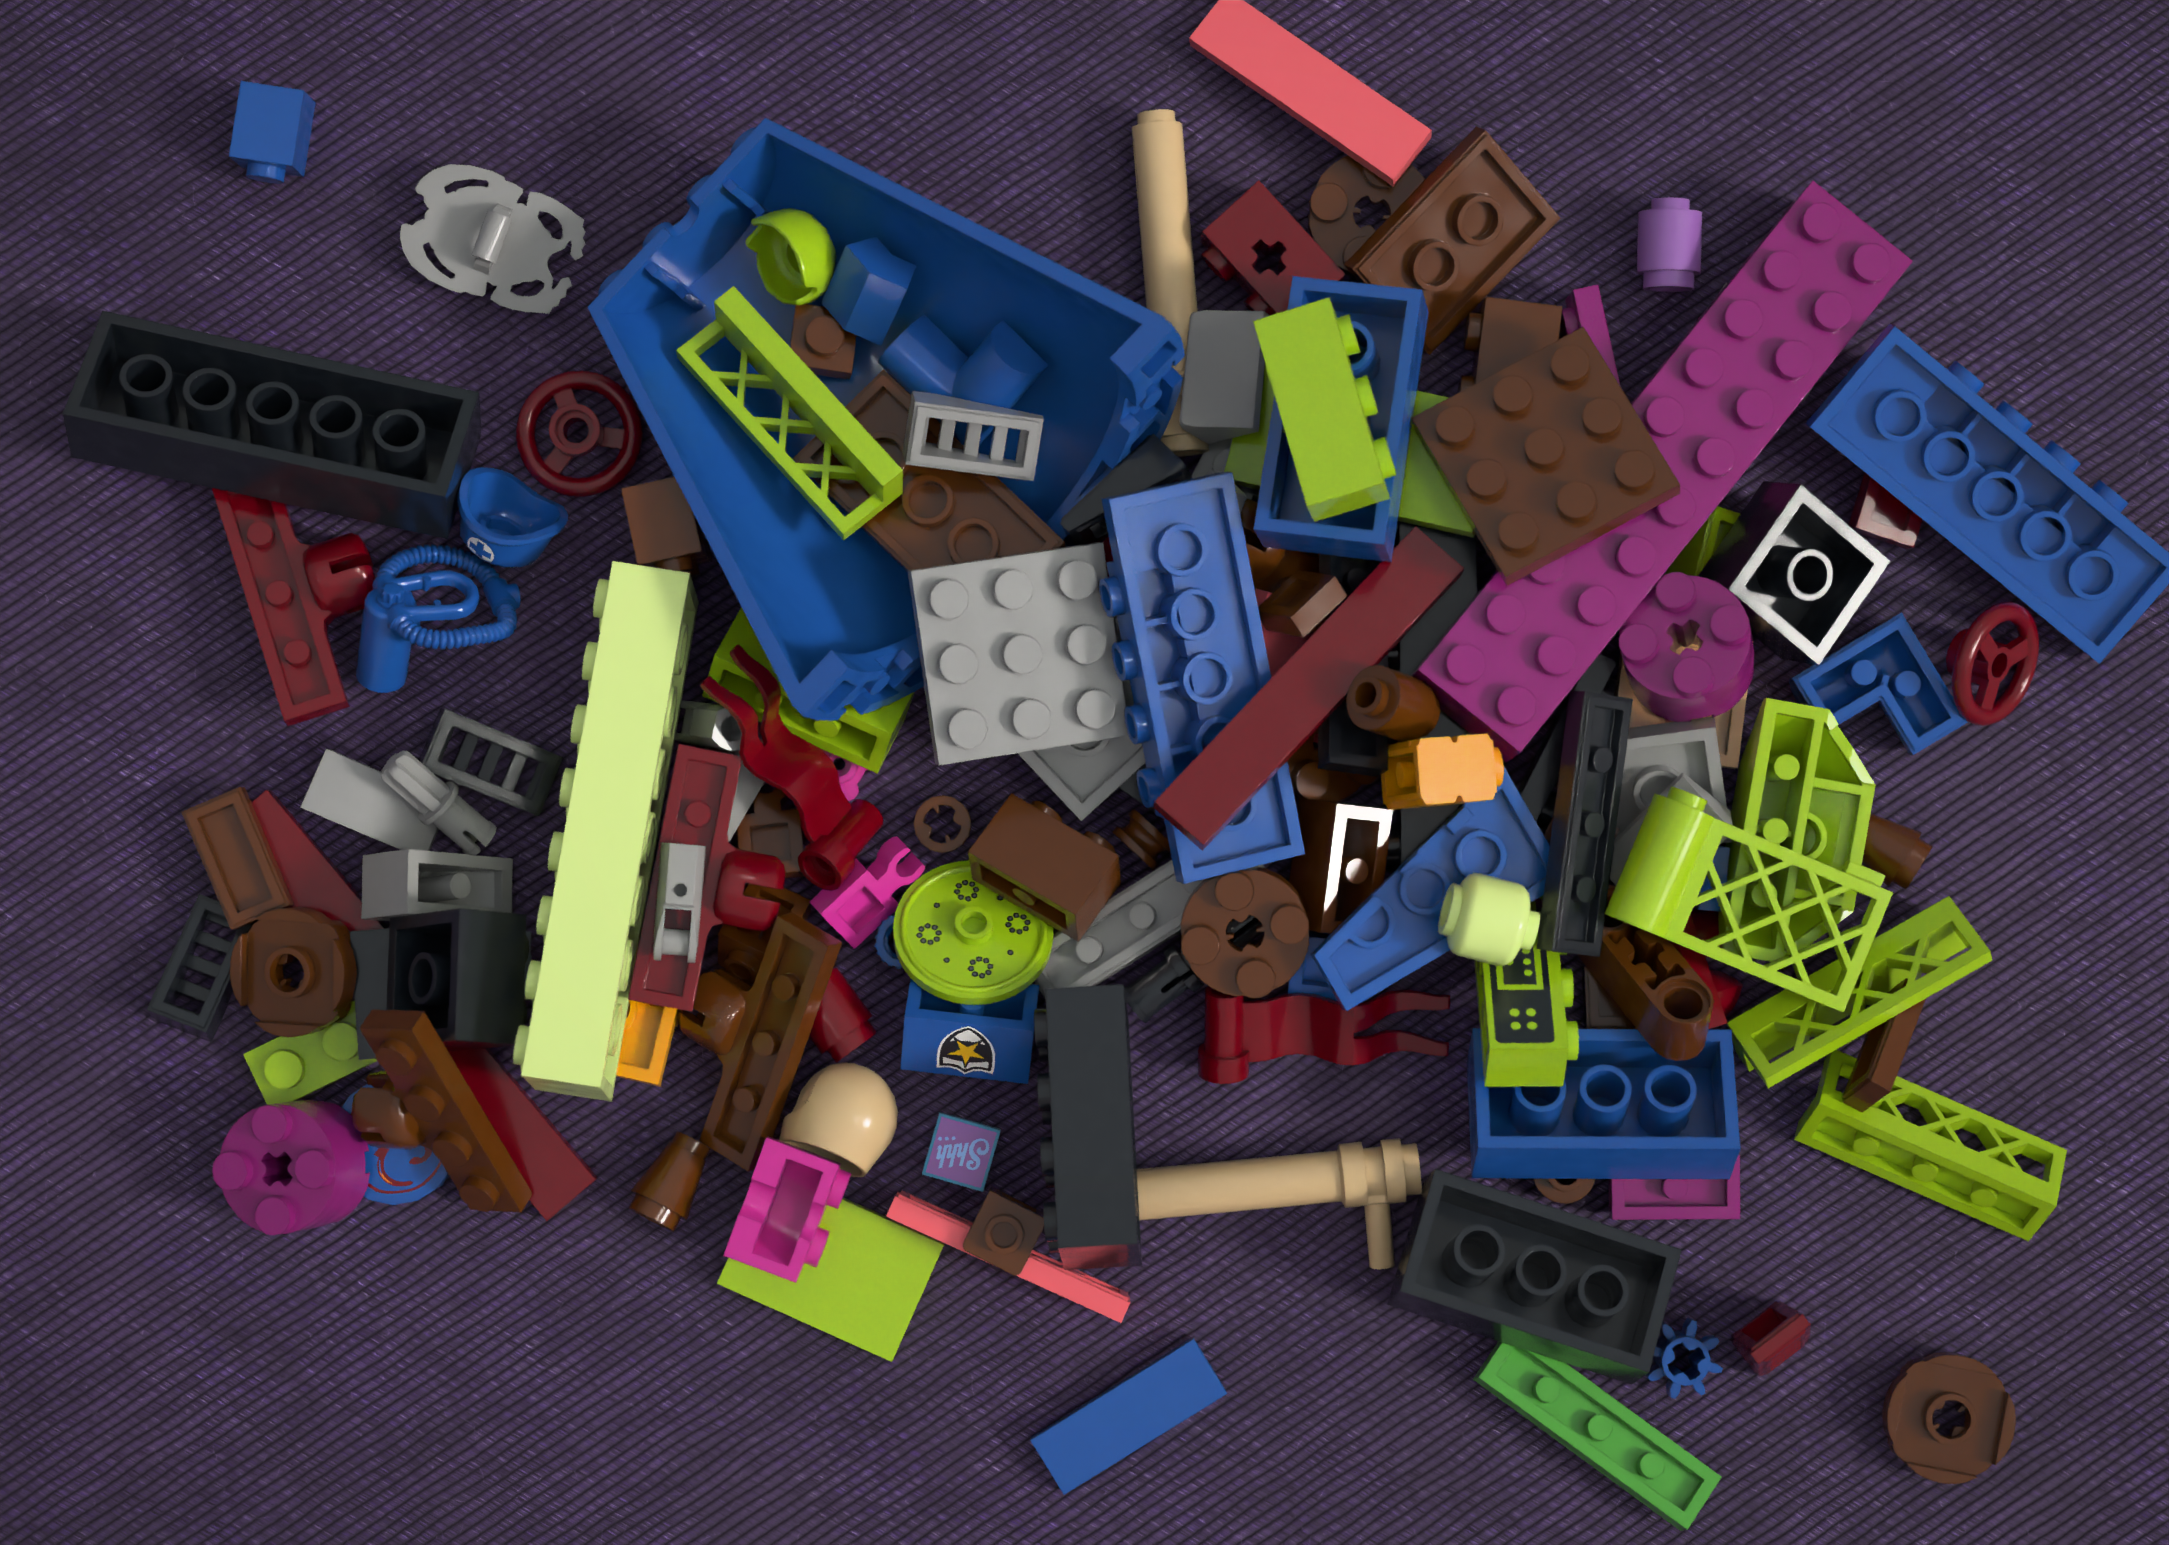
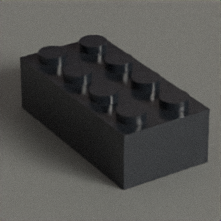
M1124 984L1045 989L1046 1009H1034L1036 1048H1039L1040 1062H1049V1072L1037 1073L1039 1111L1042 1112L1043 1125H1052V1137H1040L1042 1176L1045 1177L1046 1189L1055 1188L1056 1200L1043 1203L1045 1240L1048 1242L1049 1253L1059 1252L1064 1270L1142 1266L1129 1016Z
M1435 1169L1422 1184V1193L1418 1196L1387 1305L1632 1385L1650 1371L1682 1249Z

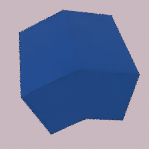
M877 237L848 244L845 246L821 303L844 330L882 346L917 265L892 255Z

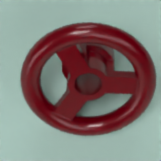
M591 371L563 372L542 382L525 400L516 425L518 452L528 472L546 488L567 496L585 497L596 495L617 485L633 468L642 445L643 430L641 417L631 396L614 380ZM573 390L593 391L608 399L617 409L623 423V429L603 427L598 416L590 408L577 403ZM554 398L558 410L550 419L549 435L556 447L543 460L535 441V427L540 412ZM575 422H585L589 429L586 439L579 443L570 442L567 437L569 427ZM597 446L620 450L614 462L596 475L574 478L561 474L574 456L586 455Z
M2001 602L1989 607L1973 621L1968 629L1961 630L1953 638L1948 648L1946 667L1948 673L1952 676V695L1955 706L1961 716L1974 725L1987 726L2003 720L2018 706L2031 684L2039 654V634L2032 615L2025 607L2014 602ZM2005 621L2012 622L2019 634V637L2008 644L1996 642L1990 635L1992 629ZM2017 663L2008 687L1995 701L2000 682L2006 677L2010 667ZM1971 683L1979 685L1975 700L1972 695Z

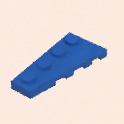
M1505 767L1502 784L1497 787V793H1495L1493 800L1462 804L1311 953L1312 958L1342 1010H1350L1450 950L1447 936L1438 932V923L1444 897L1452 883L1460 885L1468 875L1481 873L1523 885L1529 893L1530 903L1544 894L1550 846Z

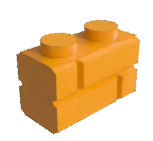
M1488 734L1420 738L1389 744L1388 771L1381 774L1383 804H1386L1388 810L1493 800L1495 793H1497V787L1501 786L1504 776L1501 752L1497 747H1493V740L1490 739Z

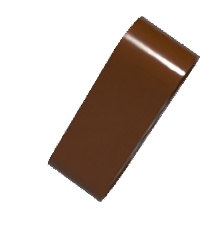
M1609 885L1606 909L1616 886ZM1605 914L1600 957L1577 954L1578 957L1656 1053L1664 1058L1675 1061L1694 1058L1703 1050L1706 1043L1714 1004L1710 989L1669 940Z

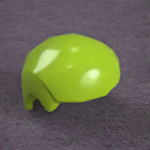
M793 208L773 211L752 219V225L757 226V228L746 238L745 244L749 249L757 253V269L766 290L783 304L798 306L811 303L823 295L834 274L836 249L826 227L813 215Z

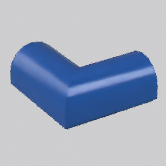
M925 314L908 326L890 344L878 360V363L910 395L912 391H919L1008 409L1014 407L1049 366L1004 320L991 330L968 358ZM935 418L939 423H941V419ZM956 421L954 437L964 445L967 422ZM982 424L979 445L993 431L994 426Z
M1902 613L1895 615L1828 655L1819 665L1813 664L1789 679L1790 689L1798 704L1830 709L1838 724L1843 723L1878 702L1910 756L1968 723L1957 710L1951 693Z

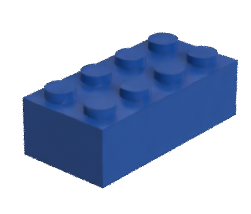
M1293 276L1288 310L1330 297L1337 318L1347 314L1350 315L1360 348L1359 353L1349 356L1355 379L1368 376L1378 409V414L1367 417L1373 440L1386 437L1397 475L1385 479L1390 499L1314 522L1306 506L1274 395L1254 531L1263 547L1392 562L1412 428V417L1429 313L1423 291L1420 289Z
M1473 1028L1467 1055L1471 1178L1730 1179L1740 1152L1732 1030L1708 1029L1705 1046L1697 1056L1688 1060L1675 1061L1664 1058L1656 1053L1637 1029H1578V1059L1567 1060L1563 1086L1485 1087L1480 1028Z

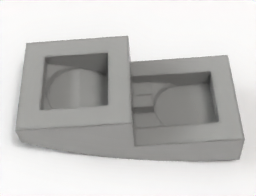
M325 750L300 808L400 850L430 851L439 829L433 823L424 825L418 819L419 811L382 780L381 771L333 750Z

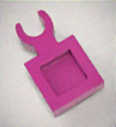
M897 836L892 837L881 846L875 861L867 869L857 858L854 859L855 867L838 889L832 891L822 889L810 901L812 906L853 949L882 924L883 920H886L888 916H891L896 911L899 903L891 895L899 887L917 880L925 870V865L912 852L903 862L898 864L900 859L911 850Z

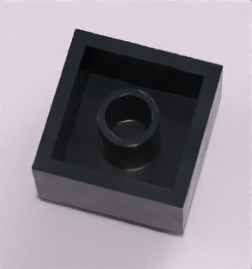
M1763 481L1698 576L1708 578L1723 585L1737 597L1749 618L1751 634L1778 657L1790 661L1819 665L1888 566L1890 560L1803 485Z
M457 908L390 918L386 1010L424 1011L447 1051L515 1046L518 1028L520 1025H525L527 1019V1006L524 1001L525 963L529 955V941L526 936V914Z

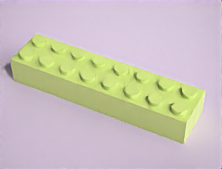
M612 561L609 580L599 579L597 583L593 616L600 618V634L598 643L588 641L582 666V680H588L589 696L587 706L576 705L571 727V743L577 744L578 758L576 769L565 768L560 788L559 805L566 807L564 833L554 831L548 856V870L555 871V887L553 897L542 896L537 917L536 933L543 935L544 949L541 961L531 960L526 978L525 999L532 1000L533 1011L530 1026L520 1025L518 1028L513 1054V1063L520 1065L521 1076L535 1090L612 1102L629 1006L628 997L644 920L680 703L699 603L691 575L687 572Z

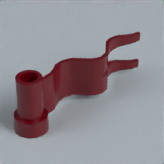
M737 644L729 654L735 664L755 683L765 707L760 727L763 744L758 737V716L752 706L738 695L721 686L711 676H708L700 686L708 696L727 709L736 719L742 732L739 755L744 766L760 780L782 790L794 802L799 812L802 830L810 842L798 856V866L801 872L815 886L829 891L836 890L853 871L856 856L882 827L883 817L880 811L866 800L856 799L850 804L841 790L838 771L833 761L820 748L792 734L783 725L779 715L781 690L777 680L764 666L749 656Z
M1208 986L1205 989V1041L1198 1049V1076L1211 1083H1236L1248 1077L1249 1062L1267 1061L1294 1054L1312 1055L1340 1065L1365 1064L1386 1053L1396 1051H1412L1434 1056H1448L1449 1042L1434 1040L1412 1032L1384 1030L1369 1036H1354V1033L1368 1029L1385 1016L1399 1011L1450 1009V995H1438L1415 990L1389 991L1372 1000L1360 1003L1348 1011H1344L1337 1001L1315 994L1293 993L1266 1000L1243 1001V996L1227 995Z

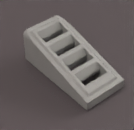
M912 391L903 445L905 464L1034 481L1044 418L1038 414L965 399ZM929 418L941 419L937 444L926 442ZM956 421L967 422L963 450L952 448ZM982 424L994 426L989 455L978 453ZM1008 428L1020 429L1015 460L1003 458Z

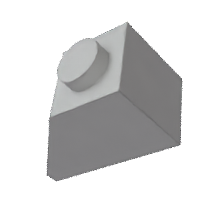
M415 849L363 855L361 919L390 921L392 917L457 908L512 913L513 859Z

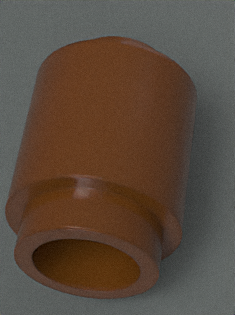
M1373 665L1363 669L1353 679L1347 693V711L1355 725L1401 742L1427 736L1435 728L1439 720L1440 703L1429 684L1421 679L1385 666Z

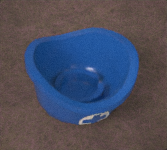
M487 467L469 470L460 483L457 494V504L460 512V537L472 553L492 565L503 568H518L533 564L544 552L554 535L564 530L567 524L568 513L562 505L539 495L521 480L506 471Z

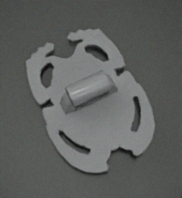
M448 164L432 170L419 181L415 190L417 194L423 195L424 202L429 209L425 213V219L416 221L413 225L402 224L400 231L403 252L414 269L428 280L458 293L467 292L483 297L486 294V285L490 283L493 286H497L490 300L512 310L550 314L553 307L559 306L560 299L566 297L567 289L572 287L569 277L562 278L558 285L552 289L553 277L547 263L550 256L565 249L569 241L572 244L570 255L573 259L577 260L583 256L582 248L586 244L583 239L586 232L583 228V218L559 201L542 193L530 191L527 206L523 203H517L523 193L521 187L505 180L504 176L494 171L472 165ZM468 179L485 180L489 184L487 187L467 186L448 194L444 189L455 181ZM540 211L547 212L558 219L563 230L561 239L552 238L551 233L543 227L542 222L538 219ZM425 243H430L438 260L455 274L454 278L450 279L444 275L427 258L423 247ZM537 279L544 283V287L537 295L518 296L511 292L512 285L522 282H533Z

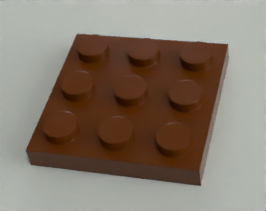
M1584 327L1412 417L1415 432L1506 586L1680 494L1679 481Z

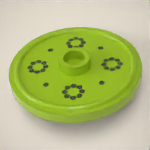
M969 861L945 864L932 869L918 878L903 894L897 906L893 924L895 952L908 976L928 993L949 1002L965 1005L996 1003L1011 998L1029 987L1039 977L1048 963L1054 935V927L974 881Z

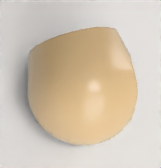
M843 1062L829 1065L814 1074L803 1087L793 1111L783 1120L779 1140L841 1163L840 1169L852 1173L851 1177H864L894 1137L898 1116L895 1097L882 1077L867 1067Z

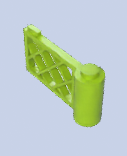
M1671 786L1667 797L1654 793L1605 914L1844 1013L1893 895V892L1881 888L1886 875L1850 860L1846 861L1843 871L1723 822L1703 812L1707 800ZM1722 837H1726L1744 845L1753 871L1721 884L1713 864V859ZM1758 851L1778 860L1763 866ZM1793 865L1803 870L1812 895L1780 908L1767 875ZM1707 875L1712 888L1699 893ZM1817 876L1834 882L1837 885L1822 890ZM1758 880L1771 913L1738 926L1725 893ZM1849 890L1871 898L1861 924L1839 932L1827 899ZM1716 897L1729 930L1705 941L1684 933L1683 931L1693 907ZM1816 904L1829 937L1797 950L1785 917ZM1775 922L1788 955L1761 965L1752 960L1742 935ZM1855 938L1848 954L1844 942ZM1733 940L1739 955L1718 946ZM1834 947L1842 970L1831 994L1811 985L1802 960ZM1792 964L1797 979L1777 970Z

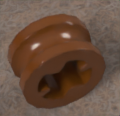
M944 795L932 797L923 802L917 810L914 819L915 834L921 844L931 851L940 853L952 852L963 846L969 838L972 827L971 817L966 807L957 799ZM940 806H948L956 810L953 815V821L961 826L960 832L955 839L951 840L949 835H945L946 843L933 841L930 838L933 828L925 823L926 816L932 809L937 814L941 813Z
M1133 809L1128 814L1130 823L1123 828L1117 826L1112 833L1147 866L1154 870L1159 865L1157 863L1159 853L1163 851L1170 853L1168 839L1140 813Z

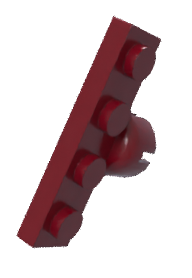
M212 488L284 722L287 726H291L350 707L328 639V625L337 617L363 610L364 600L367 594L373 590L372 584L375 580L372 570L373 563L365 543L359 535L348 533L313 545L302 544L297 540L286 504Z
M678 744L628 1000L692 1012L707 935L712 926L725 924L756 931H765L771 928L777 919L780 908L779 902L743 896L745 883L783 890L785 882L784 864L776 856L737 849L729 844L728 828L742 762L741 757L738 755ZM661 843L706 846L699 941L695 963H687L688 956L662 954L661 961L653 960V937ZM665 909L664 928L690 930L691 911Z

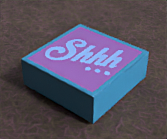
M940 1112L922 1175L983 1192L1001 1129Z

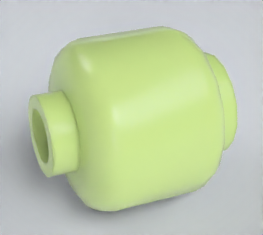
M1472 873L1465 877L1460 885L1452 883L1449 886L1441 907L1438 932L1447 936L1448 946L1457 956L1496 966H1505L1513 961L1520 948L1526 950L1532 948L1538 933L1540 913L1530 910V896L1523 885L1481 873Z

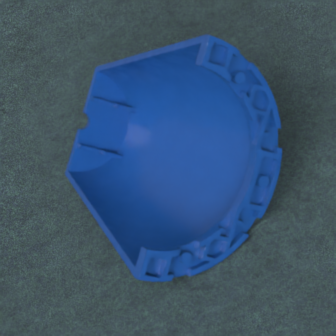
M764 118L757 127L745 131L738 137L732 146L731 155L712 175L701 178L693 185L686 199L690 209L683 219L674 226L670 222H663L653 228L644 239L640 252L624 269L613 272L604 280L599 288L598 296L587 308L791 704L804 717L814 720L834 721L838 720L847 711L844 707L845 705L851 704L860 715L889 705L924 686L908 573L861 527L843 541L677 358L676 350L716 320L714 301L733 286L790 347L795 305L783 304L766 290L757 269V253L749 249L745 244L746 238L757 228V226L752 225L751 220L764 214L787 208L805 211L813 215L826 227L836 249L834 272L846 245L877 237L892 255L917 265L882 346L857 336L850 380L816 375L844 407L884 369L878 363L883 352L908 326L924 314L968 358L991 330L1004 320L1049 365L1012 408L1013 410L1042 415L1044 418L1034 481L996 477L1065 541L1066 547L1074 545L1064 532L1060 519L1146 437L1155 434L1161 440L1175 409L1183 382V377L1172 365L1176 366L1185 357V350L1179 333L1162 315ZM825 292L817 300L808 304L823 306L821 302ZM725 336L699 356L712 371L739 373L741 353ZM748 362L747 374H759ZM726 386L737 398L738 387ZM746 387L744 407L753 417L781 419L783 399L774 389ZM790 408L789 419L801 420ZM1008 428L1003 458L1015 460L1020 429ZM767 431L779 444L780 432ZM993 431L979 445L978 453L989 455ZM788 433L786 453L793 459L816 435ZM828 496V499L835 505V507L844 516H847V514Z

